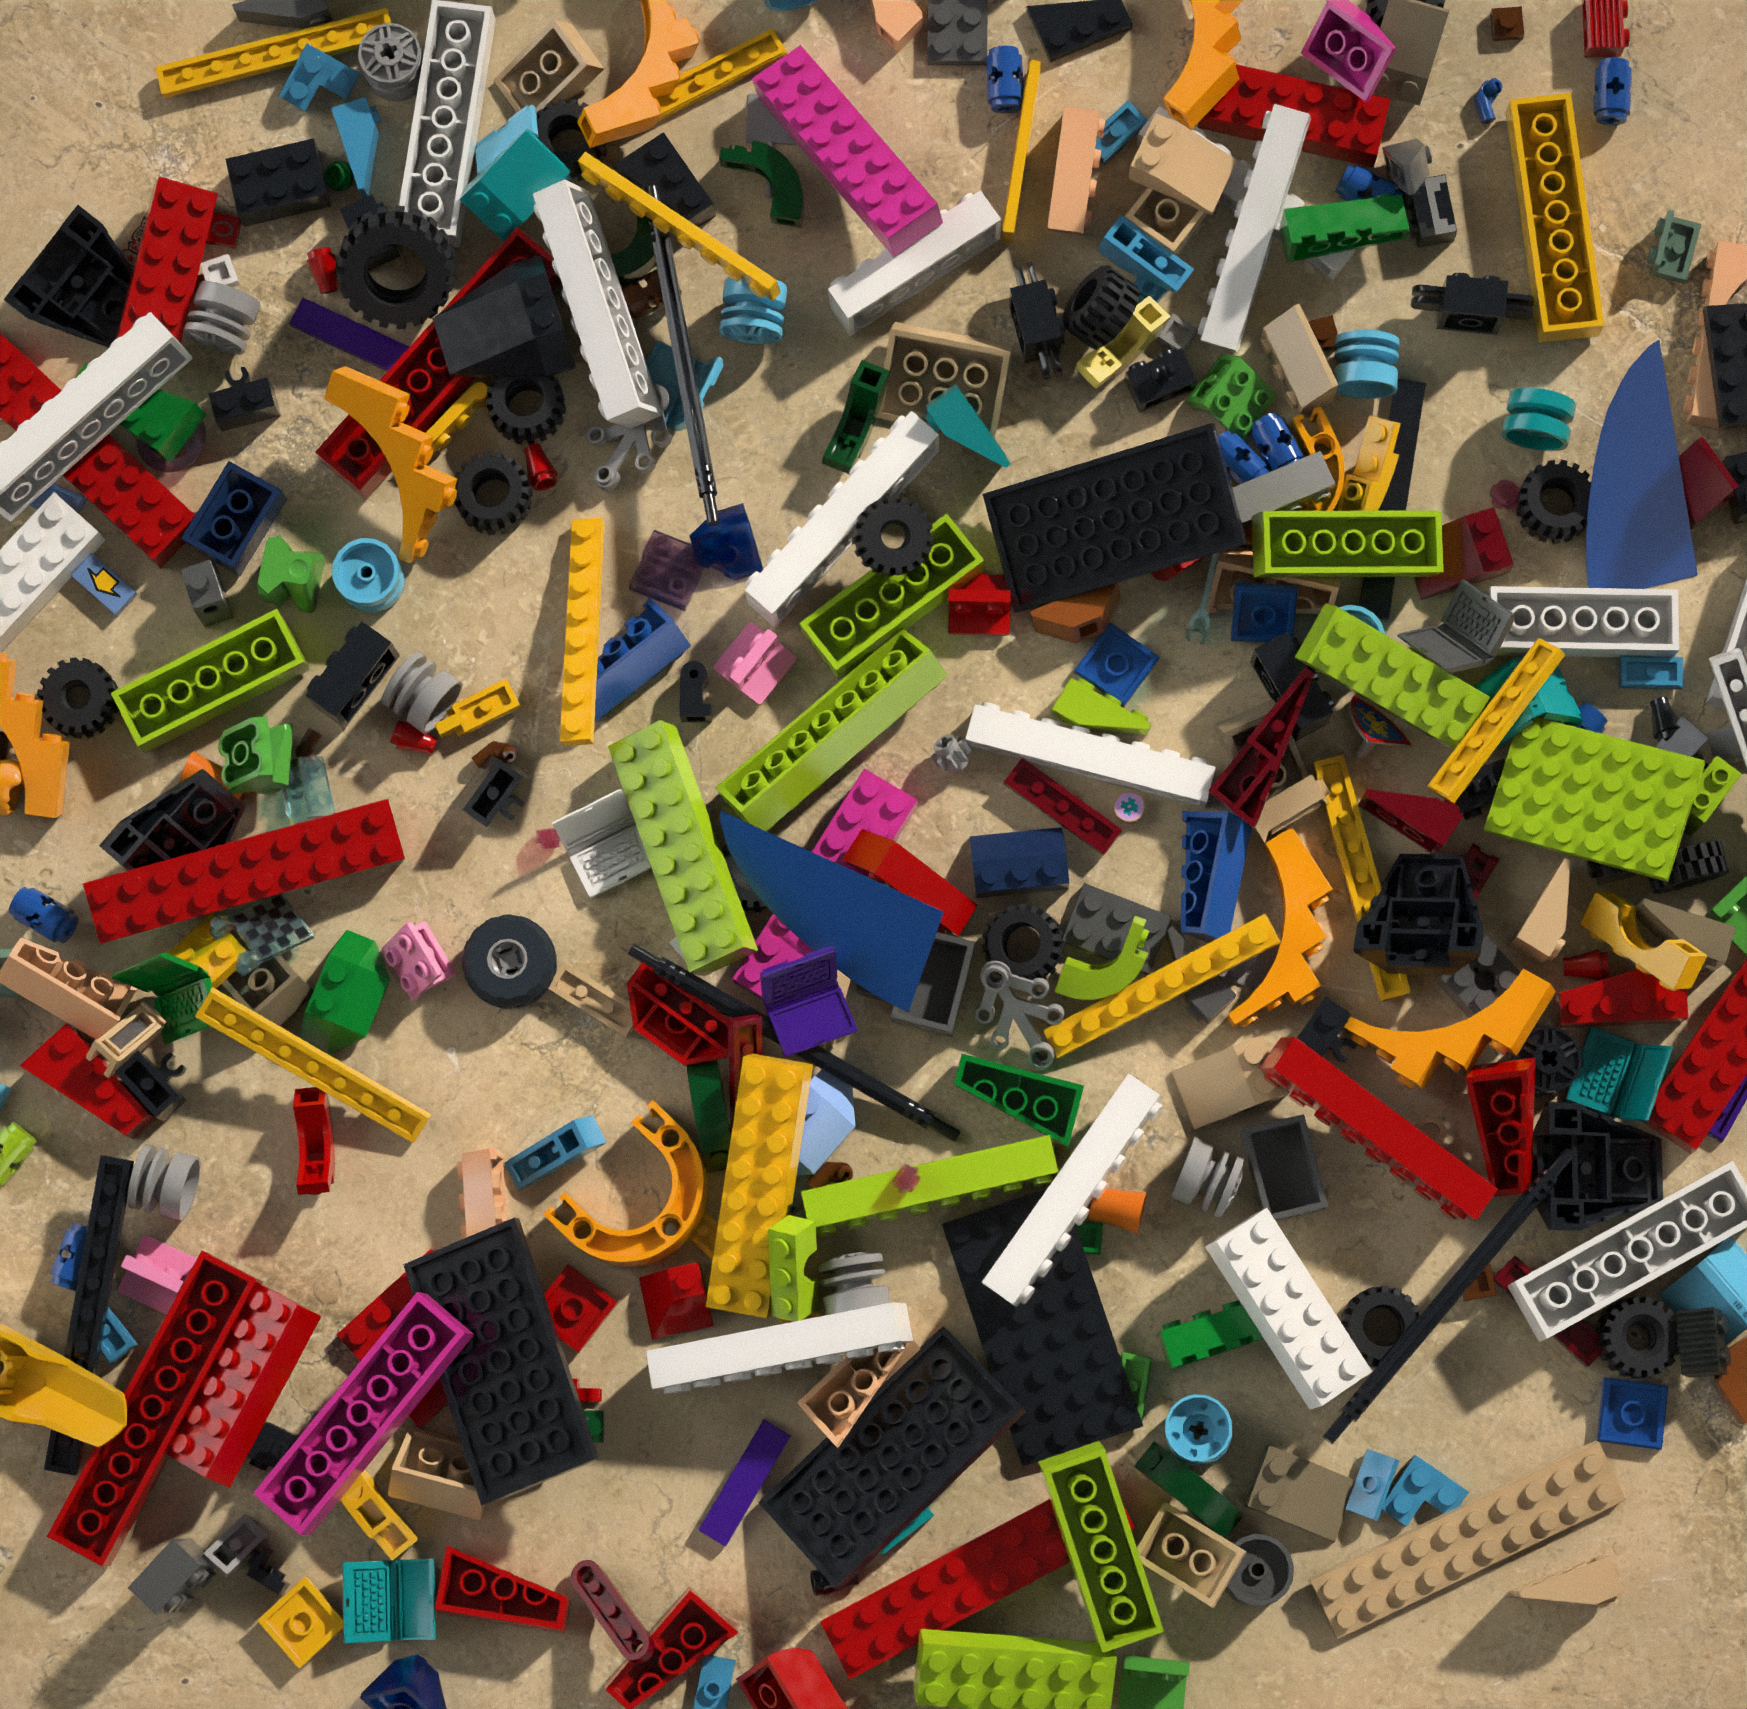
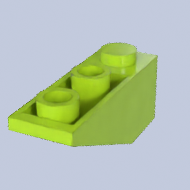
M1070 678L1052 708V716L1071 727H1084L1089 729L1090 732L1148 735L1151 729V723L1147 722L1149 718L1135 709L1131 712L1121 707L1122 703L1120 700L1109 694L1105 696L1100 695L1094 691L1095 687L1091 683L1081 678L1078 681Z

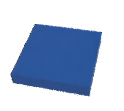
M1235 582L1231 641L1268 642L1286 631L1293 638L1298 593L1297 585Z
M1109 622L1105 632L1100 634L1075 668L1074 674L1091 683L1104 695L1109 694L1120 700L1122 703L1121 707L1124 708L1157 664L1160 657Z
M1603 1377L1596 1440L1598 1442L1662 1450L1668 1386Z

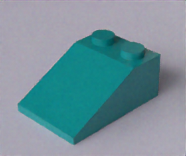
M527 128L466 186L459 200L504 242L534 212L536 202L533 193L564 180L571 170Z
M956 384L926 404L928 413L925 414V418L935 432L941 429L945 436L1006 468L1011 465L1007 455Z

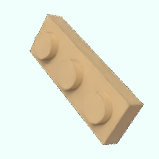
M562 963L548 990L627 1038L633 1029L630 1003L568 964Z

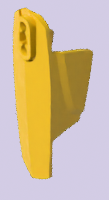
M0 1324V1418L13 1422L42 1425L96 1447H102L126 1427L127 1405L122 1391L52 1349Z

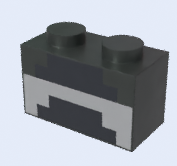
M1445 174L1427 177L1415 194L1408 195L1406 192H1403L1404 207L1406 210L1410 209L1412 220H1409L1410 236L1412 239L1416 238L1418 248L1454 241L1457 227Z

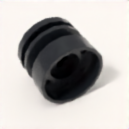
M1553 1026L1533 1029L1517 1056L1510 1053L1508 1060L1535 1058L1534 1096L1538 1098L1553 1096L1571 1085L1578 1076L1582 1064L1581 1050L1574 1037L1564 1029ZM1543 1055H1552L1551 1064L1544 1066L1541 1063L1544 1058Z

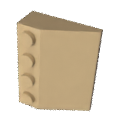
M894 322L890 329L884 369L890 371L889 379L877 418L896 421L901 415L906 417L912 411L930 426L925 418V414L928 413L926 404L956 384L995 438L1014 345Z

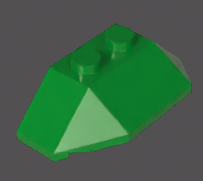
M348 930L344 932L330 952L305 1010L299 1038L326 1054L332 1055L367 1037L390 982V977L376 941Z

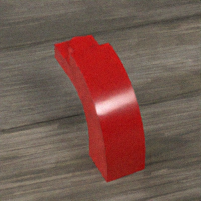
M317 1087L295 1089L293 1111L299 1142V1167L296 1182L298 1195H318L330 1192V1186L334 1184L335 1149L328 1094Z

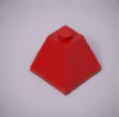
M699 1262L668 1268L639 1277L652 1340L714 1326L711 1310L706 1307L707 1291Z

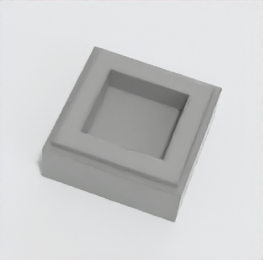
M1172 313L1155 341L1167 349L1176 351L1182 348L1184 352L1197 334L1198 329Z

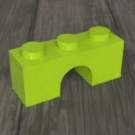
M788 1215L768 1229L772 1317L795 1322L805 1319L819 1308L818 1279L804 1276L805 1263L808 1257L817 1250L816 1221Z

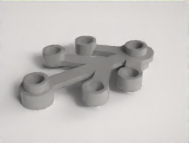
M653 384L663 415L652 420L655 429L651 433V439L656 446L664 448L672 440L664 417V411L669 405V394L663 386ZM648 422L632 429L619 424L606 429H602L599 426L589 429L587 439L595 447H601L607 441L623 437L607 464L598 467L594 473V481L602 490L613 491L619 486L621 476L618 469L634 443L638 453L635 459V466L645 474L654 470L656 462L651 456L645 429ZM601 433V437L594 441V435ZM665 433V438L662 441H657L658 436ZM649 459V464L646 467H641L642 462ZM609 472V476L601 480L602 475Z
M1001 961L986 963L980 973L981 982L986 989L982 1002L975 1011L976 1020L981 1024H988L993 1020L995 1015L993 1004L997 993H999L1004 1006L997 1029L994 1030L990 1038L992 1047L997 1050H1003L1008 1046L1010 1041L1009 1030L1014 1019L1031 1048L1028 1055L1029 1063L1036 1069H1047L1053 1062L1055 1051L1049 1043L1041 1040L1027 1014L1044 1019L1050 1025H1058L1064 1017L1063 1007L1059 1004H1050L1047 1007L1016 997L1011 989L1014 988L1028 992L1035 999H1043L1049 990V983L1044 978L1029 980L1013 975L1010 968ZM991 972H998L1002 975V977L995 978L992 976ZM1041 985L1044 991L1038 992L1034 989V986ZM987 1010L990 1016H982L980 1011ZM1056 1011L1060 1017L1053 1018L1049 1012ZM1002 1036L1005 1038V1042H998L995 1037ZM1037 1050H1044L1048 1055L1041 1056Z

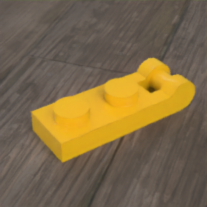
M474 383L426 432L434 436L431 445L433 447V454L437 450L442 451L447 447L453 433L458 428L460 430L464 429L471 422L472 414L478 408L487 407L486 399L489 398L487 395L488 387L484 383Z

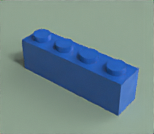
M650 597L643 604L645 610L637 618L631 616L624 623L627 629L618 638L611 637L603 645V653L598 657L594 722L608 715L613 707L625 698L632 696L636 689L649 679L656 677L660 670L673 660L680 658L684 651L691 647L674 620Z
M1182 811V822L1186 823V835L1182 836V848L1186 849V865H1183L1181 870V877L1185 879V891L1181 893V933L1205 942H1212L1231 932L1252 827L1239 816L1230 812Z

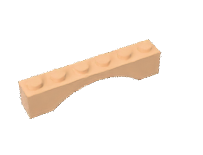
M868 0L875 17L877 34L898 53L923 29V13L915 3H907L905 0Z
M1718 241L1714 250L1708 251L1705 267L1710 269L1709 279H1704L1701 290V297H1706L1704 308L1710 305H1726L1732 296L1746 284L1747 245ZM1700 307L1697 326H1701L1700 337H1695L1692 355H1697L1695 366L1691 365L1688 375V384H1692L1691 395H1686L1683 413H1688L1686 424L1723 430L1724 427L1719 428L1703 317L1704 308Z

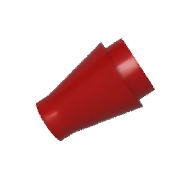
M324 247L309 251L306 263L319 287L320 294L337 291L336 256L332 254L331 248Z
M539 443L528 445L523 451L526 457L529 484L537 491L552 488L557 483L556 477L558 472Z
M398 720L390 743L397 745L396 749L432 755L438 738L429 733L424 735L410 725L407 720L406 722Z
M1598 949L1563 958L1564 976L1601 980V977H1609L1608 952H1600Z

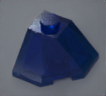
M743 503L719 510V524L709 526L706 519L689 535L698 565L707 569L711 567L718 570L732 580L751 576L756 571L759 573L763 571Z
M418 1654L394 1660L360 1696V1699L372 1709H447L438 1672L428 1664L426 1659Z

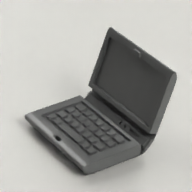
M1462 579L1441 618L1444 624L1438 627L1433 625L1398 634L1397 637L1422 653L1446 672L1454 673L1483 666L1492 661L1508 634L1515 615Z

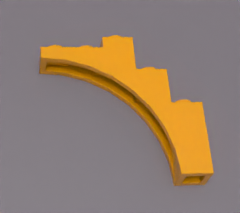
M639 0L645 27L644 50L640 64L621 88L605 99L583 108L577 123L589 148L653 129L661 115L660 105L656 98L674 92L680 80V72L676 62L693 57L699 44L698 33L694 27H691L687 17L676 20L674 8L668 5L666 0Z
M1189 0L1195 19L1193 45L1188 62L1180 77L1163 100L1169 116L1190 130L1240 79L1236 69L1237 63L1228 53L1242 39L1238 28L1239 22L1231 13L1243 0Z
M344 366L332 371L324 400L341 408L359 422L377 442L389 462L399 488L403 511V535L398 559L411 563L425 555L429 546V541L427 540L429 530L434 527L437 521L438 514L436 512L448 508L454 503L457 496L455 486L458 479L425 465L430 461L433 454V447L431 445L434 436L402 423L406 419L410 408L407 404L410 396L409 393Z
M0 652V726L10 740L21 766L25 788V814L57 818L62 815L70 741H62V736L57 734L44 733L42 738L39 737L43 701L34 700L35 695L29 693H16V697H13L17 660L8 659L7 653Z
M1293 827L1269 840L1264 846V850L1275 870L1281 890L1283 907L1281 943L1279 944L1274 963L1264 981L1246 1001L1227 1015L1226 1019L1232 1028L1239 1024L1242 1028L1249 1026L1259 1019L1256 1014L1267 1008L1271 1012L1285 1003L1283 1000L1284 996L1287 997L1292 1006L1298 1002L1304 1006L1318 997L1316 991L1319 990L1321 984L1302 955L1306 954L1310 958L1324 949L1322 943L1325 942L1327 936L1312 915L1309 907L1312 906L1316 910L1329 901L1328 895L1331 894L1333 888Z
M1523 969L1510 987L1491 1005L1466 1020L1444 1028L1421 1032L1392 1031L1368 1025L1352 1017L1348 1019L1344 1028L1351 1035L1349 1039L1353 1040L1356 1045L1364 1049L1367 1045L1377 1050L1375 1054L1378 1057L1392 1064L1390 1069L1397 1075L1395 1080L1410 1090H1412L1413 1086L1424 1090L1442 1059V1064L1458 1073L1460 1069H1463L1469 1073L1489 1041L1490 1044L1488 1046L1498 1053L1505 1055L1508 1051L1517 1056L1556 991L1549 982Z

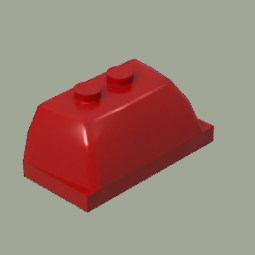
M790 1648L776 1651L736 1678L753 1709H848L835 1690L831 1678L825 1673L811 1650Z

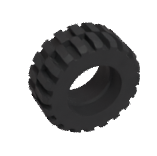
M396 205L395 211H388L387 206L378 208L375 215L369 211L362 215L360 223L354 222L351 225L348 235L344 236L341 243L337 270L338 282L341 283L340 291L344 299H350L349 306L355 313L359 310L363 311L362 319L369 323L376 319L380 321L379 327L388 328V324L391 323L397 324V329H406V325L409 322H412L414 326L423 324L425 316L432 319L438 314V307H444L448 301L449 292L453 288L455 273L454 250L452 244H448V235L444 229H437L438 222L431 216L425 220L422 218V211L415 208L412 213L404 212L405 206ZM397 244L409 247L423 259L425 275L417 285L405 290L385 288L378 284L368 272L367 264L370 255L378 248L386 245Z

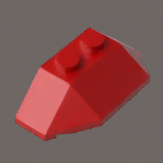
M641 963L626 983L634 1030L683 1066L728 1058V1018L704 1001L653 973L654 969Z

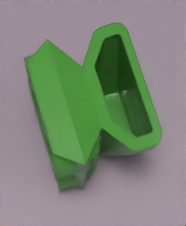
M281 535L274 538L269 537L265 544L257 583L258 595L263 596L264 602L273 603L278 608L291 596L300 611L306 613L314 612L325 564L324 556L317 552L292 551Z
M267 716L251 717L222 731L223 735L219 740L218 749L219 753L225 757L226 764L222 769L221 778L224 785L228 786L231 794L252 791L269 795L289 786L293 723L269 728Z

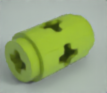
M12 1122L8 1127L4 1126L0 1131L1 1186L7 1183L34 1151L33 1146L37 1142L30 1133L15 1122Z

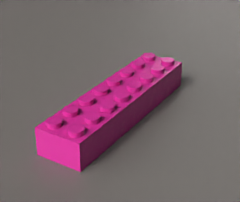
M801 45L752 78L759 100L893 257L943 223L938 203Z
M864 768L812 852L861 874L842 861L861 829L897 841L918 807L917 799ZM772 914L755 941L758 951L745 957L732 978L733 982L762 1000L760 972H763V969L785 961L791 962L805 957V954L814 950Z
M417 1292L253 1494L299 1535H312L474 1334L428 1294Z

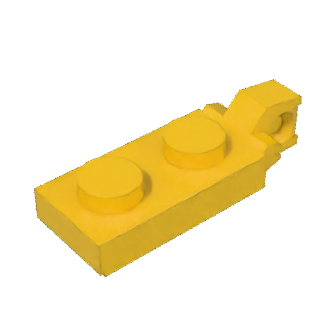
M506 678L451 705L452 708L446 711L448 717L434 725L441 738L455 732L460 737L521 708Z

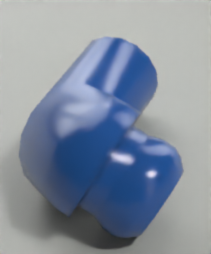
M1497 78L1485 81L1474 96V103L1482 124H1488L1496 120L1492 103L1502 91V83Z

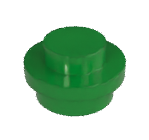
M334 161L326 168L324 179L326 184L333 190L345 191L353 182V172L350 165L345 161Z

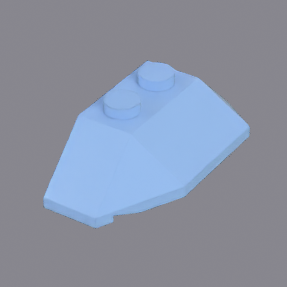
M821 1070L811 1079L797 1176L814 1175L855 1128L853 1087L824 1070Z

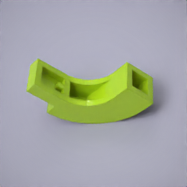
M1134 916L1122 951L1116 958L1107 963L1088 964L1067 957L1055 992L1074 999L1095 1000L1114 995L1127 987L1141 971L1148 952L1137 949V946L1144 948L1149 934V930L1144 929L1146 919Z

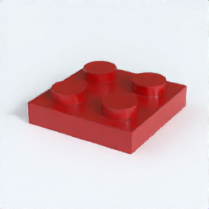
M569 1264L566 1265L544 1294L558 1337L578 1353L583 1350L618 1304L617 1301Z

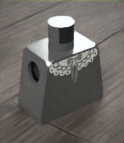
M207 560L181 569L191 605L204 627L234 618L216 563ZM217 606V607H216L215 609H213V610H210V611H206V610H205V608H207V607Z

